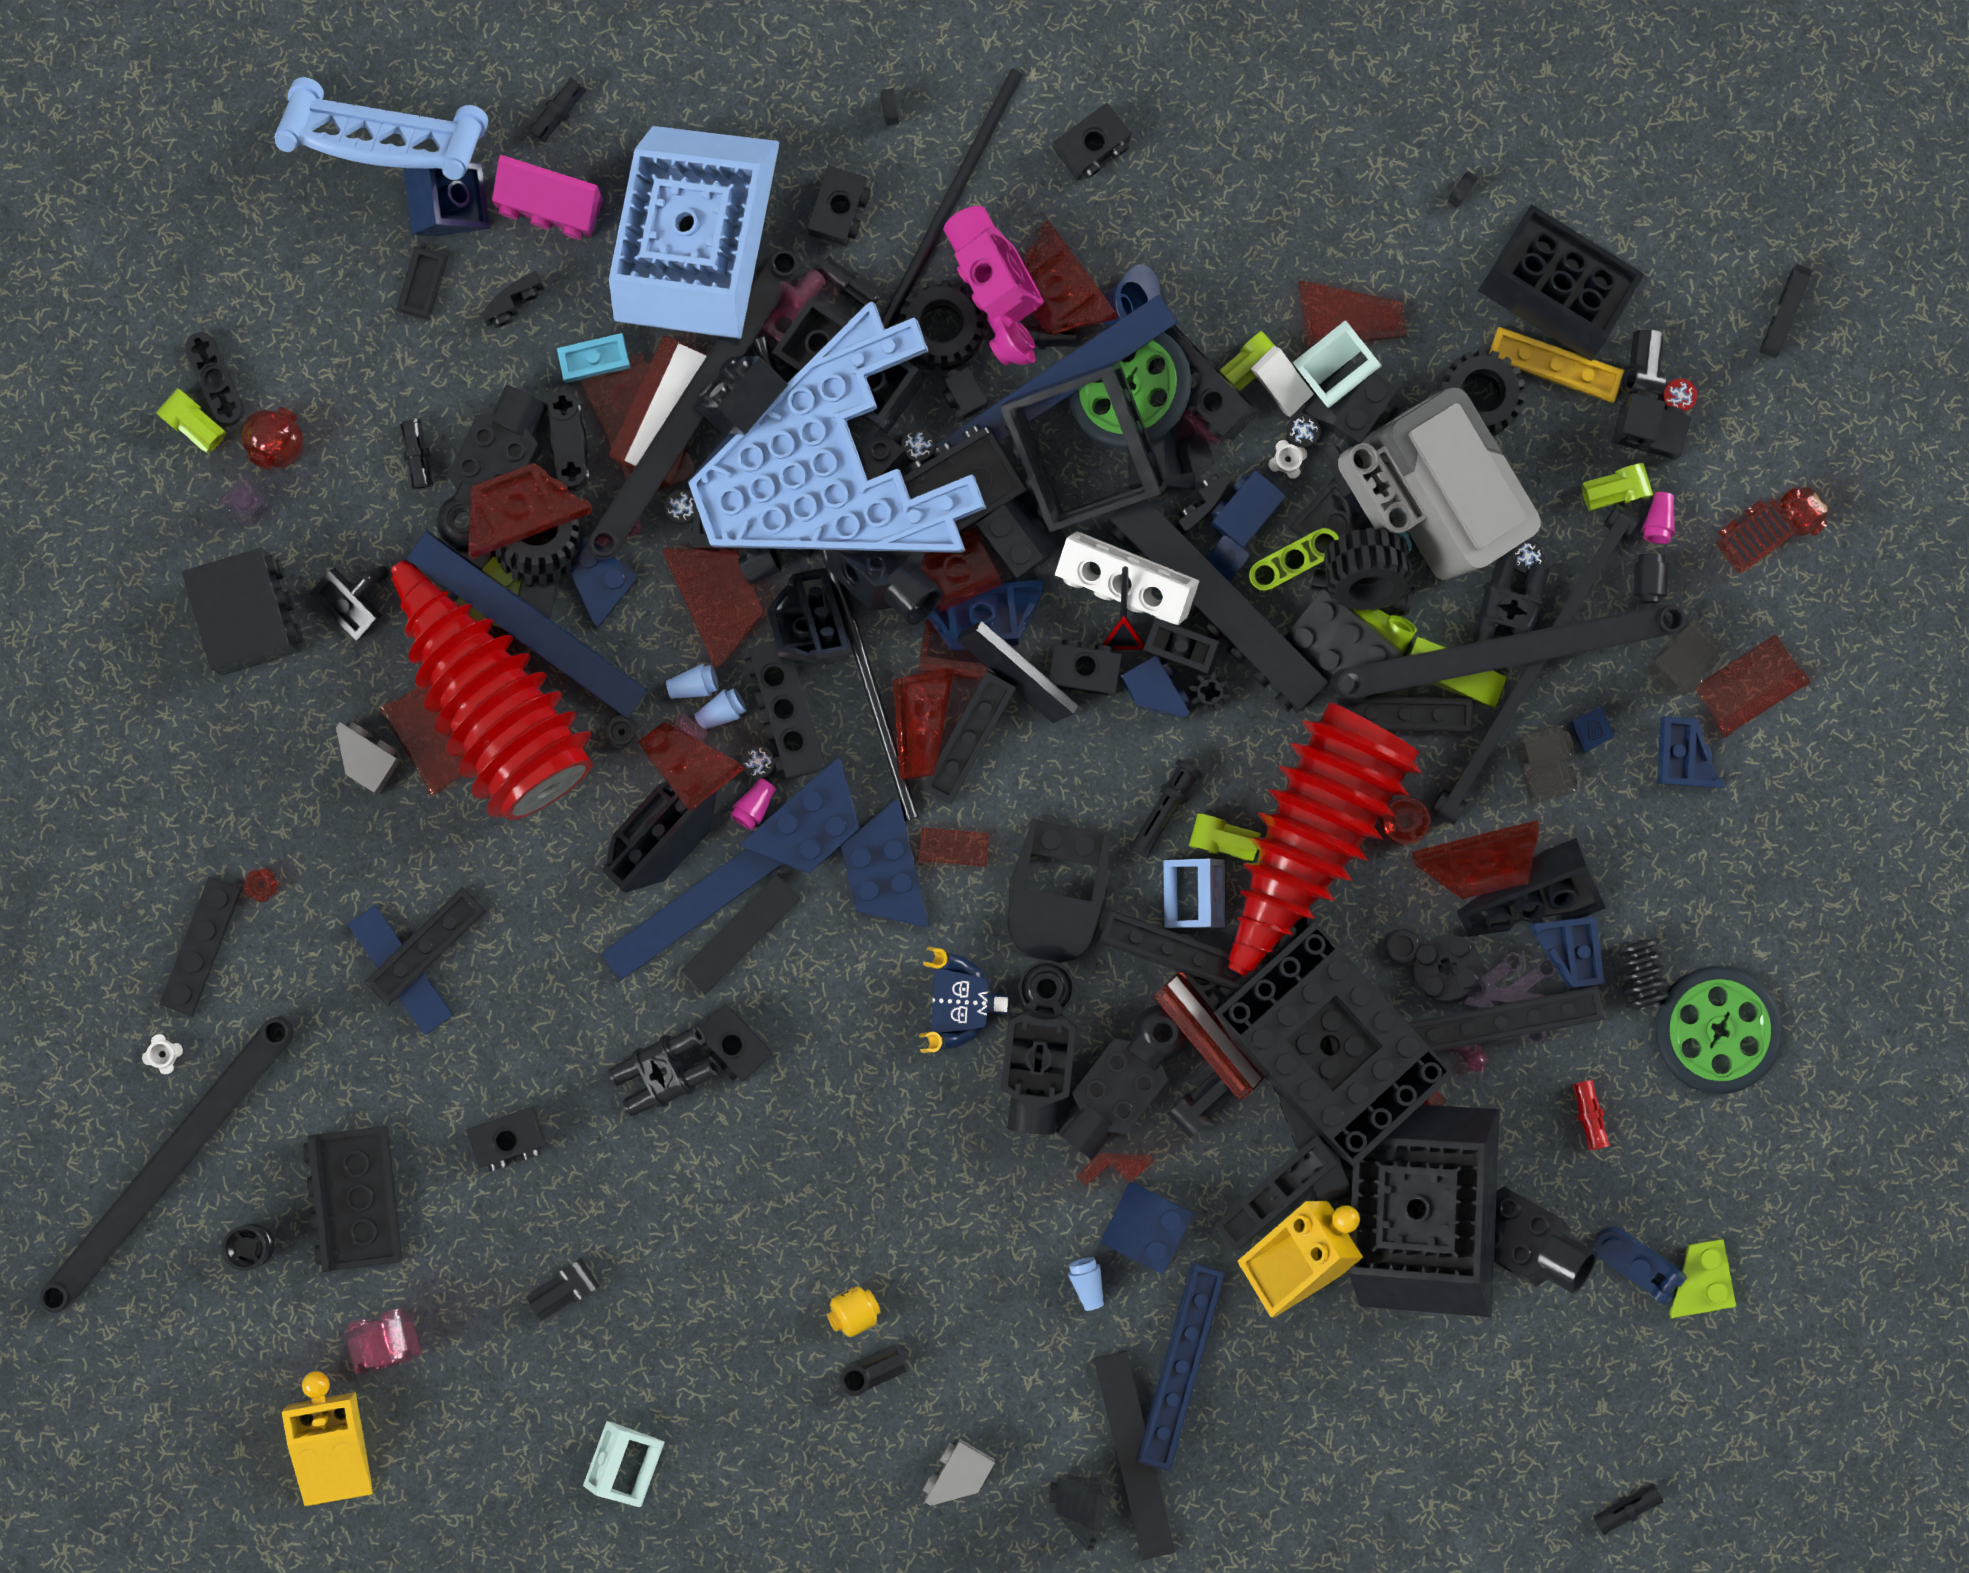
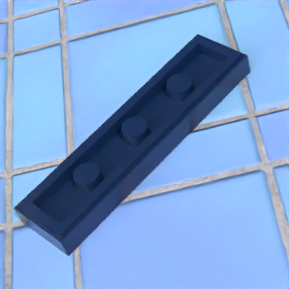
M373 905L347 924L377 968L403 945V942L376 905ZM424 973L398 997L424 1035H427L454 1016Z

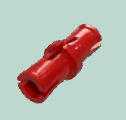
M1593 1079L1571 1084L1578 1105L1579 1114H1577V1119L1582 1122L1588 1150L1610 1146L1602 1118L1605 1115L1603 1108L1600 1109Z

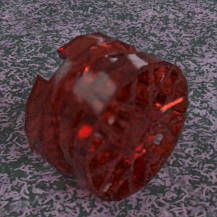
M1404 797L1388 804L1397 818L1381 817L1382 831L1387 839L1395 844L1409 845L1424 838L1429 830L1431 819L1428 809L1422 802L1417 799Z

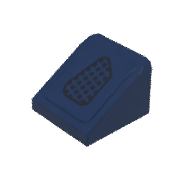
M1224 534L1206 559L1230 582L1251 554L1228 535Z
M1601 706L1568 724L1584 753L1614 737Z

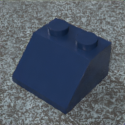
M470 162L466 174L458 180L448 179L440 168H404L412 235L441 236L490 229L481 163Z
M1130 1181L1100 1242L1132 1260L1164 1274L1193 1212Z

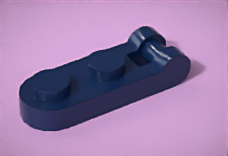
M1608 1227L1598 1233L1595 1245L1597 1255L1611 1267L1651 1293L1658 1302L1667 1305L1673 1297V1290L1677 1286L1681 1287L1687 1280V1276L1683 1271L1624 1230L1617 1227ZM1658 1272L1666 1277L1662 1283L1653 1279Z

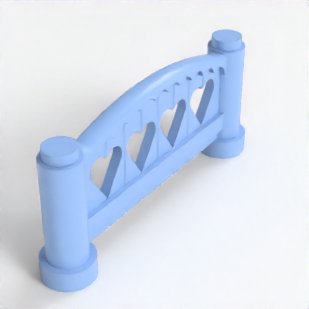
M301 77L294 80L289 89V103L274 138L276 146L284 152H291L299 145H303L335 157L365 164L396 168H440L448 179L458 180L466 174L477 141L486 132L488 117L482 109L473 105L460 107L455 114L454 120L447 121L323 100L324 91L318 82L310 78ZM327 122L334 123L339 134L329 135L326 132L316 133L313 130ZM360 128H367L372 139L363 141L359 138L351 139L346 136ZM396 133L401 135L406 145L395 146L391 143L382 144L380 141ZM426 139H432L439 150L437 152H429L426 149L416 150L412 147Z

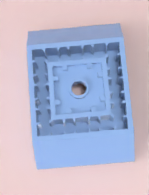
M658 126L651 127L634 150L611 265L609 285L614 321L741 339L779 148L778 141ZM686 216H693L694 224L689 231L681 232L679 229L680 221Z

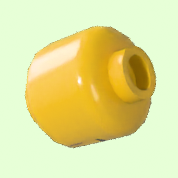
M855 1286L832 1298L830 1302L831 1312L827 1313V1317L835 1332L841 1330L846 1336L854 1337L872 1328L877 1323V1315L880 1314V1308L869 1289L864 1291L862 1288Z

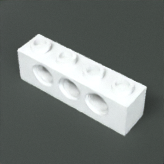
M1078 531L1066 538L1055 575L1063 578L1064 583L1075 588L1085 587L1094 591V595L1101 599H1114L1121 602L1120 575L1122 574V567L1127 566L1129 568L1128 577L1132 583L1131 588H1128V610L1136 613L1146 612L1156 616V619L1173 625H1179L1188 617L1199 580ZM1090 562L1098 564L1101 575H1096L1092 572ZM1151 587H1156L1161 591L1162 600H1157L1153 597Z

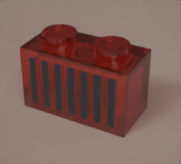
M1760 499L1745 511L1748 517L1744 521L1737 524L1733 520L1718 531L1721 538L1714 544L1738 575L1745 572L1798 531L1774 499L1766 504Z

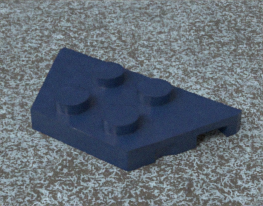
M1044 580L940 587L943 591L942 599L935 610L928 616V619L950 650L966 649L957 641V638L961 631L979 622L987 625L1008 645L1017 646L1044 593Z
M838 757L749 835L741 843L743 848L810 874L845 843L860 827L841 760Z
M894 800L841 845L856 912L928 927L929 922L900 801Z

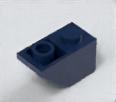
M1154 656L1121 675L1120 680L1137 708L1182 720L1190 715L1187 708L1192 706L1191 702L1182 688L1178 691L1170 680L1175 677L1174 673L1165 659L1160 662L1158 657Z

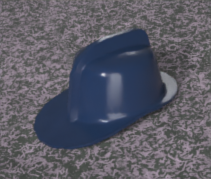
M1143 264L1134 265L1126 272L1117 285L1106 292L1103 299L1105 312L1102 319L1103 325H1114L1158 294L1160 295L1159 280L1149 267Z

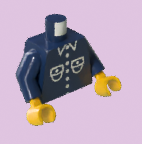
M927 947L926 950L934 952L935 958L932 963L923 961V964L926 967L935 968L931 1032L919 1034V1037H927L929 1039V1047L927 1049H920L922 1053L959 1048L979 1036L981 1028L986 1027L987 1014L1007 1015L1008 1006L1007 994L988 993L989 980L984 979V973L981 968L964 956L948 953L940 948Z

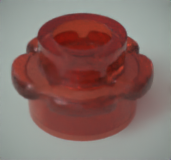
M263 868L260 871L254 869L246 876L245 893L249 897H254L258 902L269 900L270 896L274 895L278 889V882L274 880L273 872ZM259 882L264 883L263 888L258 887Z

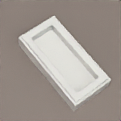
M1273 346L1251 368L1279 408L1289 417L1314 395L1282 350L1276 346Z

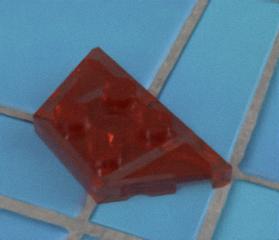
M1049 220L1045 221L1041 227L1043 233L1036 245L1029 247L1023 262L1044 300L1043 304L1032 312L1048 334L1115 320L1119 317Z
M535 463L471 486L468 555L470 559L582 517L591 513L592 506L586 499L581 501L568 492V486L558 479L549 477L547 472Z
M663 549L662 552L715 668H720L764 615L752 585L746 581L740 569L737 551Z
M1536 820L1413 851V862L1415 866L1461 899L1525 884L1529 880L1537 846L1539 823Z

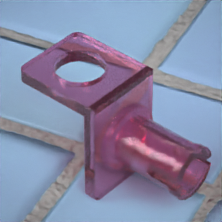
M810 269L796 287L782 281L780 283L782 305L764 324V332L780 341L785 333L779 332L776 329V323L783 318H789L794 322L808 300L813 298L826 285L825 278L818 271Z

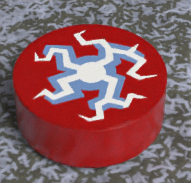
M1686 379L1672 380L1665 386L1662 393V401L1666 402L1665 406L1677 407L1684 412L1691 409L1697 400L1695 386Z

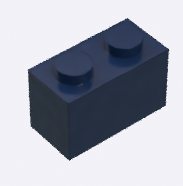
M1256 470L1250 477L1244 473L1232 487L1236 492L1229 502L1222 499L1211 513L1215 519L1210 526L1222 536L1224 534L1228 535L1243 548L1287 496Z

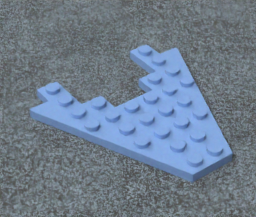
M873 302L867 303L787 383L788 386L746 435H735L688 482L711 546L954 553L965 551L955 521L986 509L975 477L969 475L910 499L902 474L898 469L867 480L846 422L877 409L866 377L929 352L918 321L915 318L884 329L876 304Z

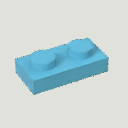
M622 333L557 348L565 383L631 368Z

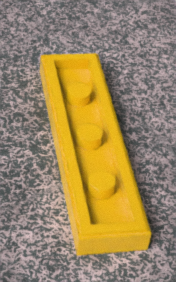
M1501 327L1497 328L1489 354L1492 351L1499 352L1498 358L1502 360L1507 356L1512 360L1509 365L1513 369L1518 367L1520 371L1611 403L1615 402L1624 370L1594 359L1589 361L1579 354Z

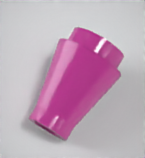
M1667 492L1654 493L1653 502L1641 529L1644 532L1643 538L1646 541L1654 544H1668L1671 541V537L1675 535L1674 495Z
M760 778L732 806L734 810L730 816L743 827L753 830L756 825H761L776 788L768 781Z

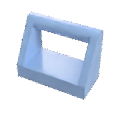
M1163 860L1164 928L1225 927V860ZM1177 867H1198V920L1178 921Z

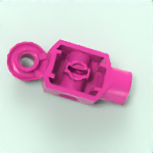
M982 206L965 208L954 214L946 222L944 232L955 251L954 255L960 265L957 267L959 275L967 284H970L974 291L971 295L974 303L981 311H985L988 314L987 320L995 333V338L989 342L990 347L997 359L1005 366L1011 363L1020 365L1033 364L1036 360L1033 351L1035 344L1030 333L1019 321L1040 307L1044 300L1016 248L994 226L986 209Z

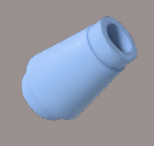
M700 664L672 679L666 680L667 690L671 699L711 696L712 692L719 690L717 675L712 665L704 666V664Z
M735 688L729 691L724 689L702 707L700 711L694 713L701 729L705 731L709 728L711 729L741 719V714L747 712V708Z
M1094 1257L1082 1258L1069 1264L1070 1272L1068 1276L1084 1306V1310L1090 1311L1104 1306L1100 1264H1096Z

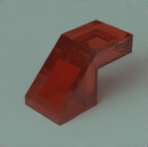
M1100 1152L1075 1175L1086 1186L1111 1163L1120 1175L1130 1183L1154 1160L1148 1154Z

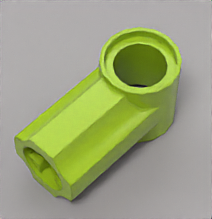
M1260 331L1220 371L1242 391L1256 378L1251 368L1275 345L1263 331Z
M177 388L158 409L156 414L177 432L181 431L202 451L209 454L221 443L227 432L204 414L197 403Z
M1644 463L1631 465L1615 471V474L1589 480L1581 484L1583 498L1589 512L1624 502V504H1629L1632 500L1638 498L1643 500L1653 496Z
M1353 609L1403 653L1405 652L1417 630L1410 621L1398 615L1389 616L1380 609L1364 611Z
M1197 814L1189 847L1205 849L1213 854L1220 852L1243 860L1254 861L1257 847L1249 838H1260L1261 833L1226 824L1227 821L1220 818Z

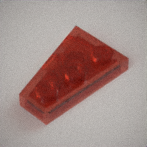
M945 668L893 679L900 779L912 780L935 775L954 672L952 669Z
M666 722L661 723L638 741V744L689 811L744 770L739 762Z

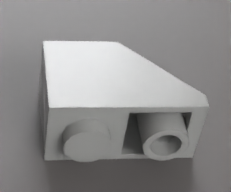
M352 721L349 726L339 722L336 731L345 774L372 792L380 794L401 760L394 756L397 750L382 740H379L377 745L366 738L369 732Z
M961 1439L957 1441L956 1445L949 1443L940 1458L944 1466L939 1475L932 1473L922 1490L927 1493L925 1503L932 1506L978 1493L995 1464V1459Z

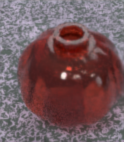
M280 407L278 411L260 410L251 414L244 422L241 431L242 445L248 452L246 458L256 466L267 471L272 466L282 469L294 464L301 456L304 448L302 431L295 422L297 416L283 407Z

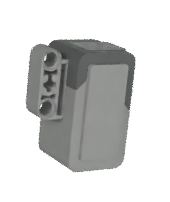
M1447 388L1411 407L1368 434L1361 444L1345 450L1338 459V467L1374 529H1386L1388 533L1397 534L1408 531L1433 574L1441 580H1449L1489 565L1534 536L1541 526L1538 512L1504 455H1502L1501 450L1470 398L1460 388ZM1354 454L1362 458V469L1356 466ZM1370 473V477L1366 479L1363 477L1364 475ZM1375 487L1379 490L1376 494L1373 492ZM1390 512L1395 514L1398 519L1397 528L1390 523Z

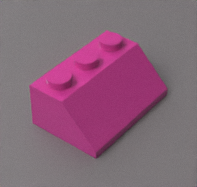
M503 155L499 157L492 197L495 207L499 208V214L515 220L518 219L519 215L530 218L532 225L549 230L551 225L562 228V234L573 239L581 240L583 235L591 238L603 203V198L597 185Z

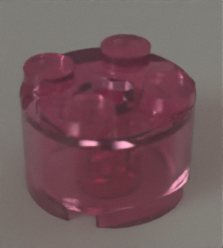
M396 1309L381 1314L382 1320L373 1322L368 1321V1319H362L347 1324L349 1331L345 1333V1338L356 1375L365 1373L363 1367L366 1369L373 1367L374 1371L411 1361L410 1353L416 1357L422 1356L411 1314L406 1315V1311Z

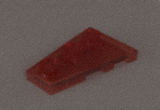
M1301 280L1298 282L1306 348L1314 346L1345 320L1363 342L1401 338L1407 335L1403 302Z

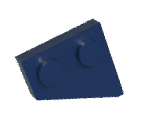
M585 535L579 543L578 560L575 565L571 564L570 574L593 623L599 628L639 577L614 557L606 561L593 557L589 551L590 538ZM596 542L594 543L595 548H596L599 552H602V553H606V552H607V551L604 550L601 546H599Z
M1672 716L1660 717L1657 784L1724 788L1722 777L1717 776L1711 762L1713 756L1709 746L1703 740V731L1698 719Z
M1596 917L1530 924V930L1568 988L1605 984Z

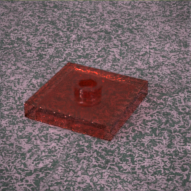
M975 527L959 534L965 548L964 552H924L922 571L943 591L942 599L938 604L940 612L1002 585L1000 577Z

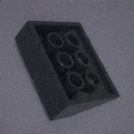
M1531 204L1488 272L1478 292L1589 361H1592L1609 338L1645 274Z

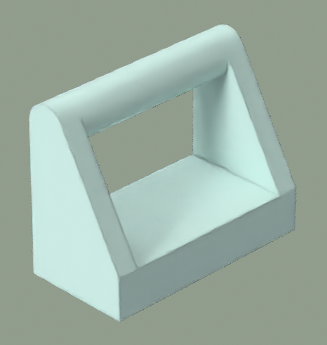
M1346 320L1292 362L1328 408L1382 366ZM1362 351L1368 360L1325 393L1319 384Z
M606 1421L583 1486L596 1496L641 1507L665 1442ZM629 1440L649 1445L631 1495L612 1489Z

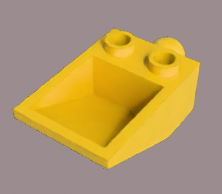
M1306 1201L1237 1261L1271 1318L1278 1316L1333 1282L1363 1258L1348 1234L1353 1232L1360 1223V1216L1355 1208L1344 1205L1334 1211L1327 1201Z
M320 1371L308 1373L302 1381V1390L311 1400L288 1404L282 1411L287 1446L304 1506L373 1494L356 1392L325 1398L330 1382L328 1377ZM345 1408L346 1417L339 1418L335 1410ZM312 1414L314 1420L311 1424H305L302 1421V1415Z

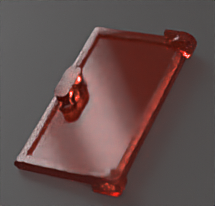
M1774 635L1701 681L1694 688L1716 720V725L1720 729L1721 734L1726 738L1734 730L1798 689L1808 686L1810 680L1803 669L1800 670L1778 637Z
M418 687L400 699L384 704L379 710L387 718L425 783L428 794L432 796L438 794L447 784L461 776L459 774V765L463 757H454L447 753L446 746L450 736L441 735L435 730V721L440 713L429 712L424 707V700L430 689Z

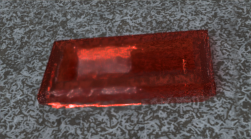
M922 827L919 861L986 867L989 833Z

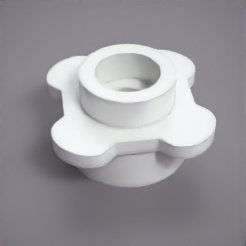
M1281 440L1275 446L1277 451L1274 458L1269 461V468L1273 472H1284L1291 479L1297 478L1301 472L1299 467L1302 461L1307 458V451L1305 448H1298L1295 445L1289 444L1286 440ZM1289 456L1291 461L1286 462L1285 457Z
M157 1034L152 1037V1044L148 1047L147 1052L143 1054L142 1060L145 1065L159 1068L162 1074H169L174 1070L173 1064L176 1058L182 1055L183 1048L179 1043L172 1044L166 1040L164 1035ZM161 1051H164L166 1053L165 1057L163 1058L160 1057Z

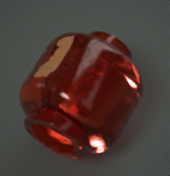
M1793 487L1778 502L1780 506L1778 515L1796 536H1804L1809 533L1815 536L1828 523L1825 519L1829 513V507L1811 487Z

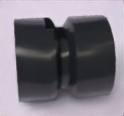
M246 1224L231 1230L225 1236L222 1243V1255L226 1263L240 1271L251 1270L267 1263L275 1249L274 1238L271 1232L259 1224Z

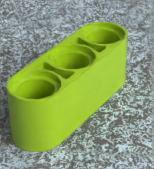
M1322 528L1265 557L1252 566L1249 574L1251 583L1259 590H1270L1324 562L1325 557L1324 553L1320 552L1316 547L1317 538L1321 534L1326 533L1331 535L1334 540H1339V535L1331 529ZM1296 549L1304 554V564L1299 569H1292L1286 563V556L1291 550ZM1264 565L1271 567L1275 574L1274 580L1268 585L1259 583L1256 578L1257 570Z

